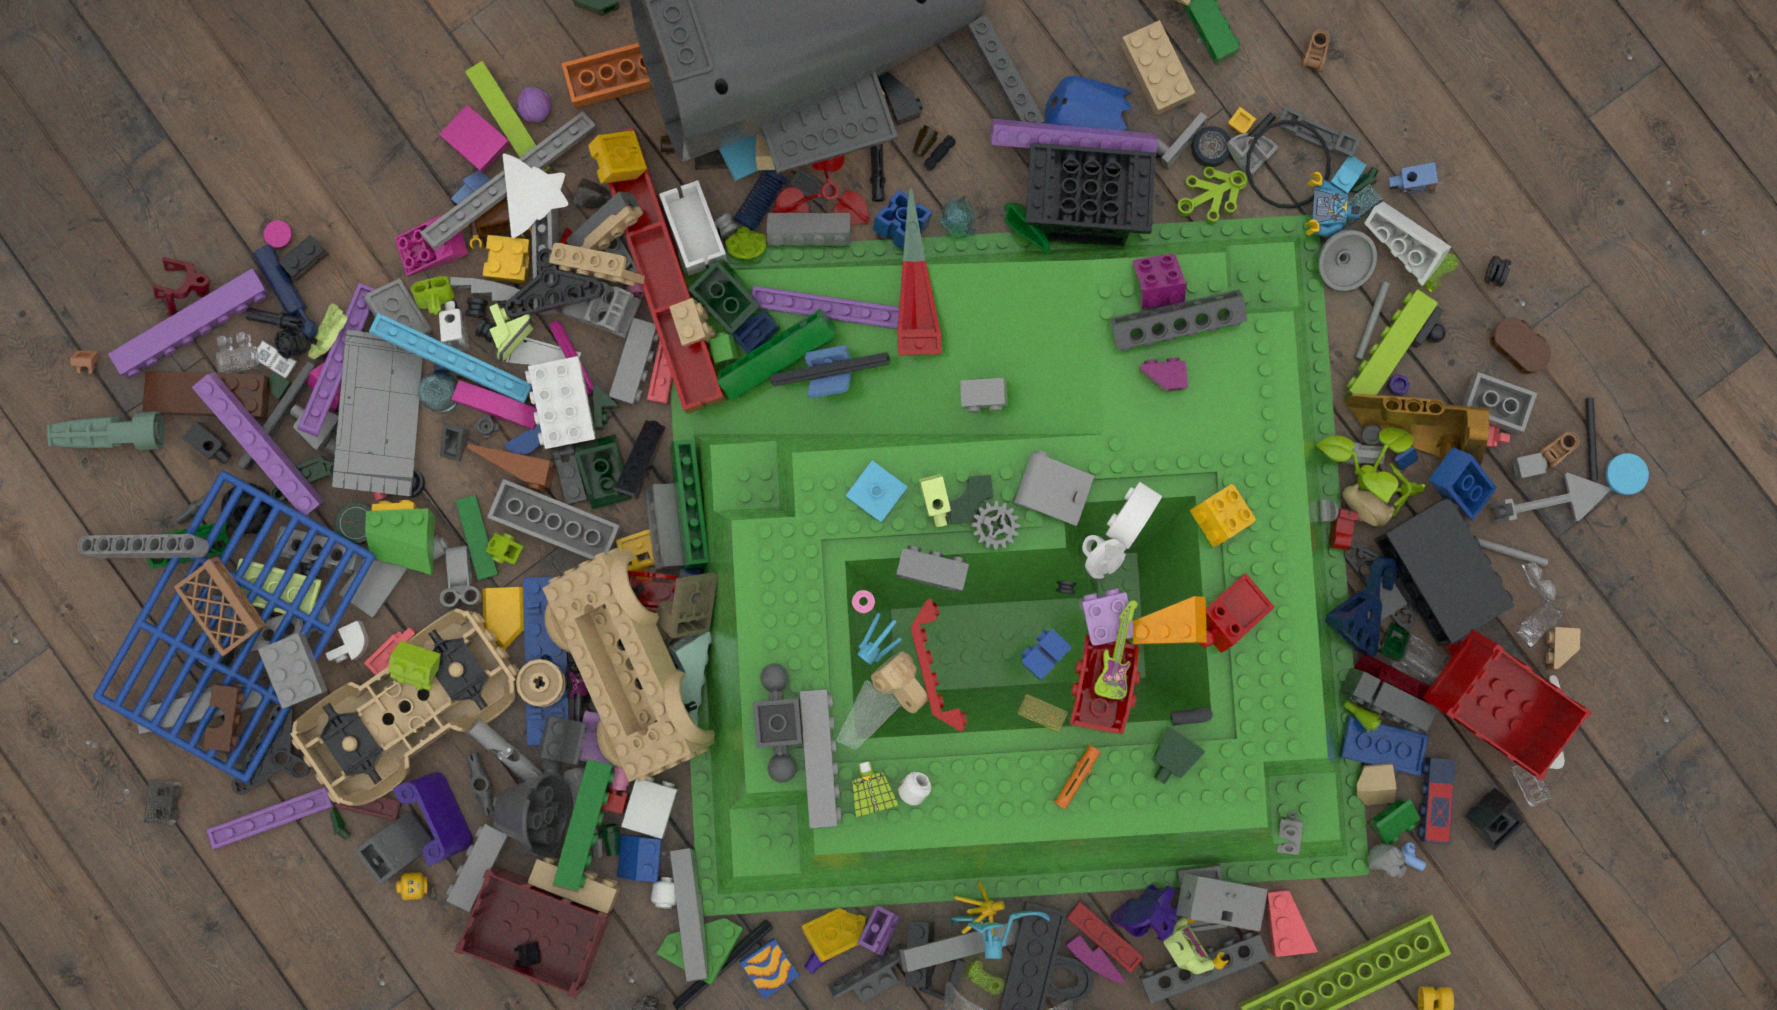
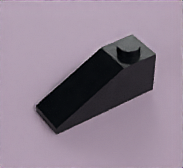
M890 72L879 76L878 79L897 126L920 118V110H923L920 99H915L914 94Z

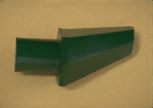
M1371 167L1368 174H1363L1350 189V192L1358 193L1377 182L1375 177L1379 170Z
M334 807L330 812L334 835L339 834L346 840L351 833L344 828L346 823H344Z

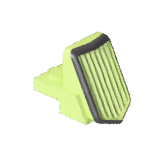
M495 304L489 308L497 326L489 330L498 349L497 358L499 362H503L534 329L535 322L529 314L511 320V317L505 312V308L501 309L498 304Z

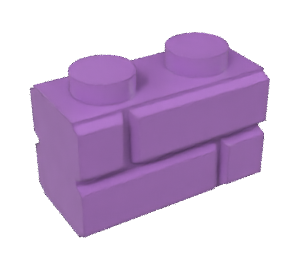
M876 905L857 943L883 956L901 917Z

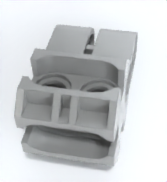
M600 281L604 286V293L600 298L562 307L560 313L566 317L588 324L603 332H610L617 337L626 338L641 300L633 297L632 293L622 288L612 287ZM594 284L591 289L586 290L583 288L584 292L591 291L595 293V289H598ZM573 288L570 293L578 297L579 290Z

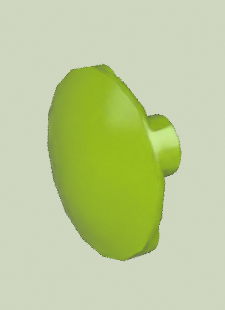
M740 227L736 233L726 240V249L729 254L736 258L751 259L759 256L766 249V236L751 231L747 227Z

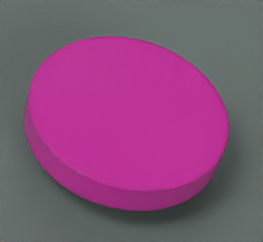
M272 221L264 230V239L274 248H283L290 243L292 230L283 221Z

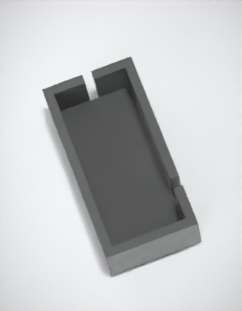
M1350 669L1340 690L1346 693L1345 698L1362 704L1363 707L1382 714L1381 716L1398 722L1409 730L1415 732L1423 730L1427 732L1438 710L1437 708L1386 682L1379 685L1380 679L1364 671Z

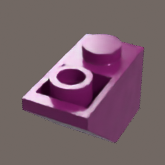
M1177 357L1168 358L1166 362L1158 363L1157 360H1146L1139 367V372L1163 392L1186 390L1188 388L1186 360L1180 361V358Z

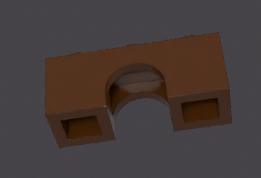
M219 683L212 685L209 706L222 709L225 714V721L221 726L206 727L204 749L230 752L238 746L240 736L237 734L238 726L242 723L240 708L245 701V692H243L242 686Z

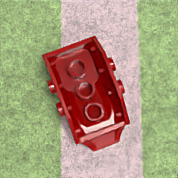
M1085 635L1082 658L1077 660L1075 668L1078 680L1077 683L1073 682L1071 696H1075L1070 719L1071 725L1105 733H1124L1130 707L1134 708L1136 702V694H1133L1134 685H1138L1140 679V672L1137 671L1138 645H1133L1126 639L1121 664L1124 665L1126 662H1130L1125 676L1127 694L1123 699H1110L1097 695L1094 692V685L1104 668L1103 653L1105 650H1108L1109 657L1113 659L1116 641L1095 646L1091 644L1089 636Z

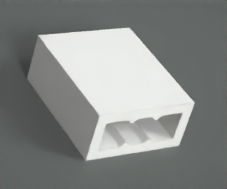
M651 776L641 782H638L636 779L621 827L662 839L667 829L678 789L674 788L675 784L662 781V784L654 782L655 778Z

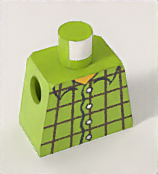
M871 761L858 764L861 777L852 780L856 817L898 806L883 771L874 774Z

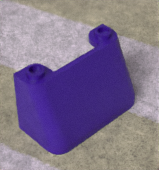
M433 772L393 788L397 799L401 803L411 804L418 801L435 840L426 844L423 849V855L428 867L467 850L473 843L471 831L449 783L442 773Z

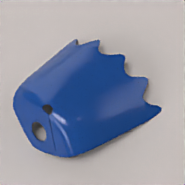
M1065 77L1060 81L1047 101L1045 123L1125 130L1127 126L1121 118V112L1132 109V106L1124 99L1123 95L1131 94L1132 92L1085 77ZM1057 96V103L1051 108L1050 104L1053 98ZM1064 98L1068 100L1066 104H1062Z

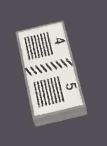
M263 340L251 357L287 380L299 363L292 358H283L275 347Z

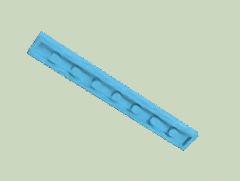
M377 313L369 330L370 334L521 403L525 402L532 387V384H528L516 376L380 313Z

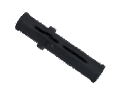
M882 143L870 147V183L872 184L873 202L885 201L884 183H886V177H884Z
M250 307L246 312H250L253 315L245 314L248 321L271 324L280 329L290 328L301 331L303 326L298 324L304 325L303 318L289 316V314L283 312L278 314Z

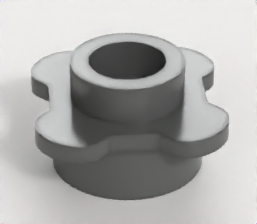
M485 414L483 418L475 422L474 429L482 434V438L488 439L491 433L499 429V425L491 420L489 414Z

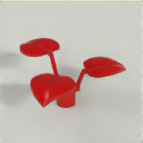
M845 155L811 164L816 171L824 170L826 182L820 186L819 193L804 198L800 189L794 187L786 188L778 195L773 213H809L810 209L805 201L822 196L825 199L835 198L838 201L834 206V213H850L851 226L869 222L868 208L862 196L854 191H845L840 199L837 185L832 183L829 178L828 171H838L844 164Z

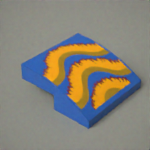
M775 938L739 961L764 1000L800 976Z

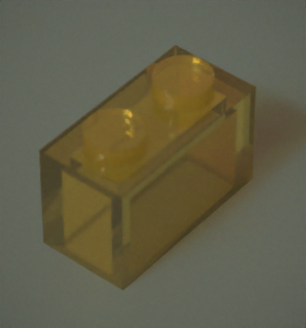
M1024 694L1016 713L1020 717L1057 733L1060 732L1068 714L1067 711L1028 694Z

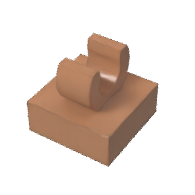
M77 350L70 358L71 366H77L76 370L78 373L83 371V366L87 367L89 374H92L95 370L94 364L99 359L98 351Z

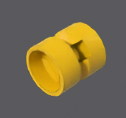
M1420 986L1418 990V1009L1453 1010L1454 995L1452 988L1438 987L1435 990L1433 987Z

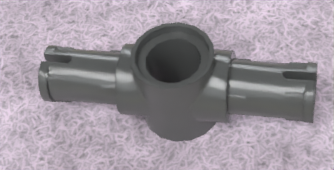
M479 753L467 755L465 757L471 771L470 788L475 793L476 798L480 800L483 815L493 814L495 808L493 807L491 796L493 794L491 789L492 780L487 775L486 770H483ZM480 778L486 782V787L483 790L478 789L476 785L477 780Z

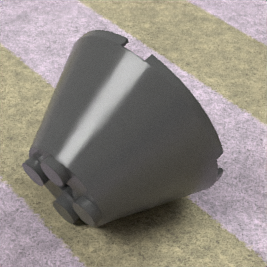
M547 772L505 789L499 796H495L493 799V807L495 808L494 828L501 830L533 856L538 858L551 857L564 843L561 839L565 830L568 831L572 817V796L568 783L563 782L561 779L562 775Z

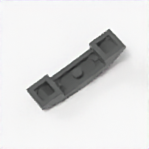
M1286 106L1279 121H1301L1315 128L1326 141L1328 151L1343 156L1353 157L1361 138L1343 130L1339 132L1304 117L1303 113ZM1294 124L1278 126L1291 135L1324 149L1322 143L1312 131Z

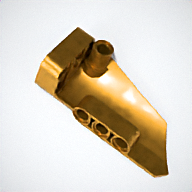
M1353 393L1343 399V402L1355 414L1363 428L1369 424H1375L1381 430L1387 427L1400 428L1414 436L1411 447L1439 457L1440 464L1454 447L1472 455L1481 467L1489 438V408L1444 405L1443 402L1436 399Z

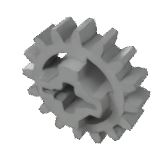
M998 501L993 502V507L989 503H985V510L979 507L977 510L980 514L972 516L976 520V523L971 524V527L976 528L972 535L980 537L977 543L985 542L984 548H988L990 544L993 550H997L998 544H1000L1002 549L1006 548L1005 542L1007 541L1012 544L1014 541L1011 536H1018V533L1014 530L1020 527V524L1015 523L1014 520L1019 517L1018 515L1012 516L1011 513L1014 509L1010 508L1007 510V503H1003L1000 507L998 506ZM990 511H996L994 517L984 516ZM1005 516L1008 518L1010 526L1006 525ZM997 520V525L1000 526V529H996L993 532V526L990 524ZM981 525L985 527L986 536L982 532ZM1000 533H1001V534H1003V535H1004V534L1006 535V536H1005L1003 539H1001V540H997V541L994 540V539L996 538L997 534H1000Z

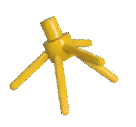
M981 881L978 882V886L985 902L960 896L954 897L955 900L980 906L979 908L967 910L970 916L982 913L973 922H980L987 916H989V922H993V915L998 910L1005 909L1003 901L994 903L993 900H989ZM970 926L965 927V928L962 930V933L965 934V933H966L967 931H969L972 927H970Z

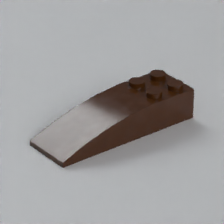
M146 372L142 412L158 411L161 414L217 417L192 388L207 374L214 372ZM216 373L254 419L268 420L269 377L254 374Z

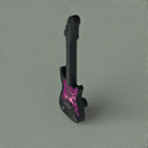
M575 661L566 666V676L569 683L567 698L571 699L574 695L573 721L582 722V699L584 698L585 703H590V694Z

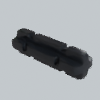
M947 135L943 143H940L931 153V157L924 161V166L932 171L936 167V163H939L949 152V148L955 145L956 140L952 136Z

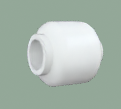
M911 772L898 785V793L905 803L918 805L930 794L932 787L925 774Z
M661 877L660 881L653 883L651 901L655 904V907L672 909V906L677 904L673 878Z

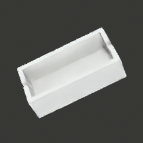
M698 180L681 186L684 198L680 199L677 188L659 194L688 276L706 270L705 266L709 265L710 267L716 260L724 259L727 262L725 250Z

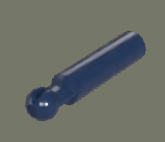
M271 245L257 249L253 253V257L284 310L289 316L303 318L304 325L299 324V326H303L301 331L306 339H313L318 334V325L306 316L305 310L307 306L288 273L278 262L280 260Z

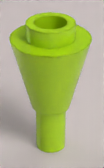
M1349 700L1344 705L1368 732L1371 729L1375 731L1382 722L1379 720L1381 715L1361 707L1359 708Z

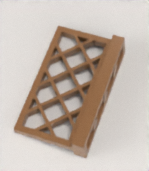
M219 557L207 560L203 563V566L174 586V589L222 656H225L256 632L261 631L267 626ZM205 570L210 575L209 584L200 582L201 573ZM187 583L194 584L193 596L187 595L182 588ZM199 586L209 587L207 598L198 597ZM213 588L220 589L222 601L212 600ZM197 600L207 602L205 613L197 610ZM211 603L221 605L220 616L210 614ZM226 606H231L234 609V619L224 617ZM209 618L219 619L218 630H212L209 627ZM224 620L233 622L232 633L222 631ZM238 623L244 624L249 632L245 635L236 634ZM222 635L231 637L230 646L226 649L221 644Z

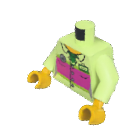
M1182 916L1178 918L1172 935L1163 941L1178 967L1189 970L1196 975L1213 970L1214 967L1222 969L1229 961L1221 960L1225 953L1219 952L1211 960L1188 923L1192 924L1196 920Z

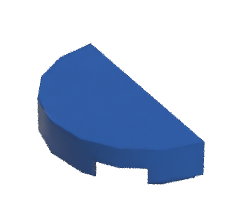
M540 425L535 426L534 430L530 429L503 445L515 454L528 455L533 453L540 446L538 433H542Z

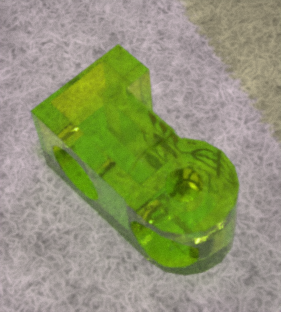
M1448 253L1439 267L1426 281L1425 286L1431 292L1442 284L1439 279L1444 274H1449L1458 267L1459 260L1457 256Z
M975 957L964 976L993 995L1000 994L1005 986L1003 979L997 974H990L982 968L984 965L983 961Z

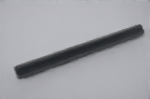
M885 352L771 375L770 382L775 387L890 364V356Z
M768 920L763 921L733 948L717 978L773 929L772 924ZM703 980L696 981L673 1001V1006L676 1010H682L710 984Z

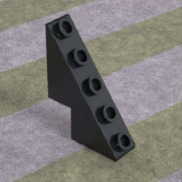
M654 420L645 421L615 485V492L635 500L639 499L645 478H649L666 426L660 425L659 422Z

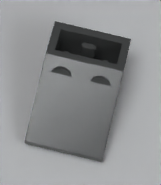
M410 810L357 848L355 853L378 884L381 885L423 854L425 845L433 841V839Z

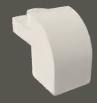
M355 621L338 629L345 645L325 653L328 661L340 663L348 659L347 655L350 656L351 660H358L365 654L369 645V637L363 622Z

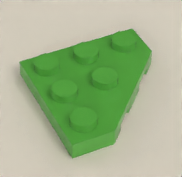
M726 918L704 924L708 979L703 981L711 986L744 930ZM679 931L666 936L657 955L685 970Z

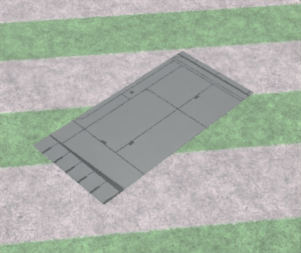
M346 330L332 487L411 496L423 358L401 347L395 350L390 342L368 332Z

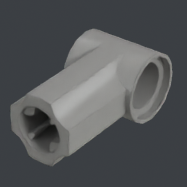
M1354 443L1355 448L1353 451L1356 452L1358 464L1375 465L1383 446H1365L1361 443ZM1384 454L1383 458L1381 459L1379 465H1382V464H1383L1384 459H1385V454ZM1351 456L1349 460L1342 462V464L1354 465L1353 457Z

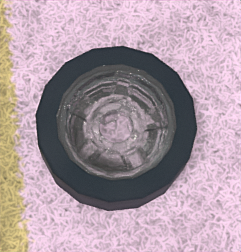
M1208 126L1201 129L1194 137L1191 145L1194 159L1205 167H1217L1223 164L1230 155L1226 144L1231 140L1228 133L1216 126ZM1210 143H1213L1212 146H1214V150H1210L1208 148V145H1210Z

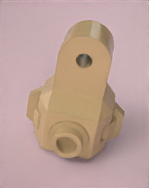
M899 652L889 658L871 675L873 686L878 691H881L883 694L893 693L900 704L910 713H916L928 701L927 693L915 679L917 667L913 664L912 657L905 652Z

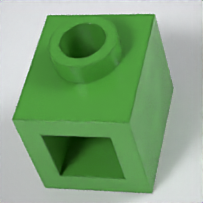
M728 332L718 333L716 338L710 339L711 346L709 351L715 364L725 366L741 358L738 342L733 335L728 334Z

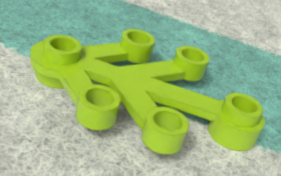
M1211 166L1206 167L1202 173L1203 178L1208 181L1213 178L1225 181L1220 185L1197 179L1193 175L1188 176L1185 181L1186 188L1190 190L1200 188L1207 190V192L1192 200L1182 198L1178 202L1177 212L1182 216H1189L1195 207L1213 198L1211 209L1206 215V220L1214 224L1219 219L1218 212L1223 193L1230 190L1229 200L1225 203L1223 210L1226 214H1233L1237 208L1236 200L1239 190L1244 189L1248 183L1244 172L1236 170L1228 174L1215 170ZM1206 171H1210L1212 176H1208ZM1234 179H1238L1240 183H1235ZM1193 180L1195 185H1190L1188 181ZM1227 205L1233 206V210H1229ZM1186 206L1188 211H1183L1181 207ZM1214 214L1216 219H1211L1209 215Z

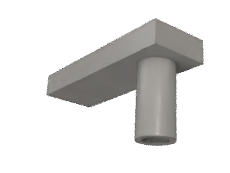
M1201 112L1171 147L1158 138L1156 153L1162 157V166L1169 169L1194 140L1196 134L1207 125L1206 115Z

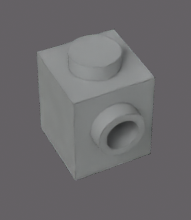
M1542 453L1511 460L1516 480L1546 473L1547 462L1545 457H1542Z

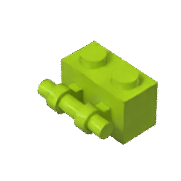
M400 641L390 655L388 672H391L390 678L396 679L401 684L408 683L414 685L419 690L426 689L431 691L433 687L431 680L439 670L441 654Z

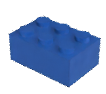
M1454 447L1428 480L1443 499L1450 497L1458 505V512L1461 516L1472 521L1497 489L1472 455Z

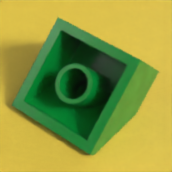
M1399 798L1367 821V823L1382 843L1387 844L1389 842V844H1392L1400 838L1399 834L1406 830L1408 832L1417 826L1416 822L1420 818L1410 799Z

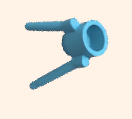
M880 613L876 614L863 642L859 645L861 650L857 653L870 665L874 661L878 663L885 654L902 641V638H898L878 653L881 650L878 648L879 644L896 624V620H893L874 643L871 641L868 643L881 616Z

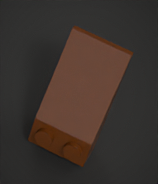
M471 444L467 445L469 450L526 482L533 490L544 492L545 488L551 489L556 465L551 461Z

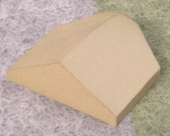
M1392 763L1363 766L1362 773L1356 783L1358 798L1366 806L1394 803L1397 788Z

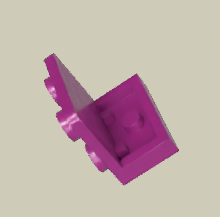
M1175 254L1153 256L1133 261V268L1141 287L1140 305L1142 309L1185 301L1186 281Z

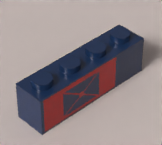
M1426 757L1425 761H1423L1422 774H1424V782H1421L1420 794L1423 795L1422 803L1419 804L1421 824L1417 827V836L1420 837L1419 841L1450 845L1456 760Z

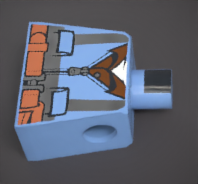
M1435 162L1402 168L1400 176L1388 177L1389 188H1401L1402 194L1435 191L1438 184Z

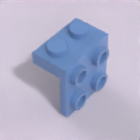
M846 345L806 352L805 355L809 367L852 359ZM852 372L812 379L807 392L809 398H820L846 392L849 389Z

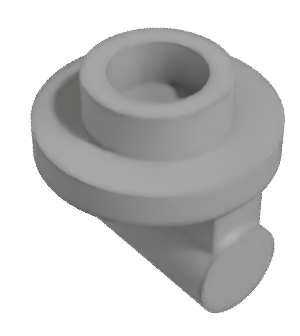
M1318 501L1320 522L1334 521L1339 513L1337 504L1334 501Z

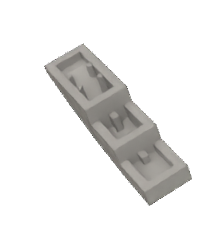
M450 277V285L454 289H471V293L475 297L492 296V301L495 304H506L511 297L520 291L517 288L494 281Z

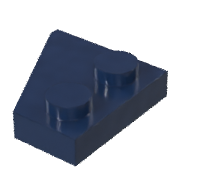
M765 311L757 314L755 317H749L732 335L744 352L748 354L768 341L780 327L772 316Z

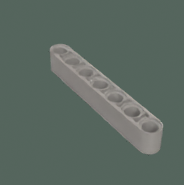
M190 534L83 536L78 542V551L94 558H200L205 556L209 549L208 541Z

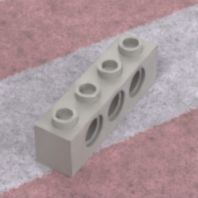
M280 526L276 544L286 527ZM294 530L280 556L292 559L297 551L296 546L298 542L303 541L307 532ZM315 535L301 562L312 564L313 560L316 561L318 557L316 549L319 546L323 548L328 538ZM335 543L322 567L332 569L333 565L337 566L339 561L336 560V553L341 550L342 554H344L347 548ZM354 553L344 572L351 574L352 570L359 571L363 557Z
M326 602L317 619L328 625L333 617L329 602ZM285 614L267 620V626L262 629L250 650L251 652H258L260 655L258 649L268 646L270 642L267 639L268 631L273 630L275 633ZM293 617L290 623L294 624L295 631L292 634H288L286 630L281 640L299 633L305 622L297 617ZM244 627V631L246 634L249 632V630L246 627ZM312 627L306 639L311 638L310 634L318 632L321 635L324 632Z

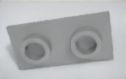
M1294 811L1289 812L1288 817L1285 819H1281L1279 837L1290 841L1283 845H1278L1277 852L1299 855L1303 822L1299 821V817Z

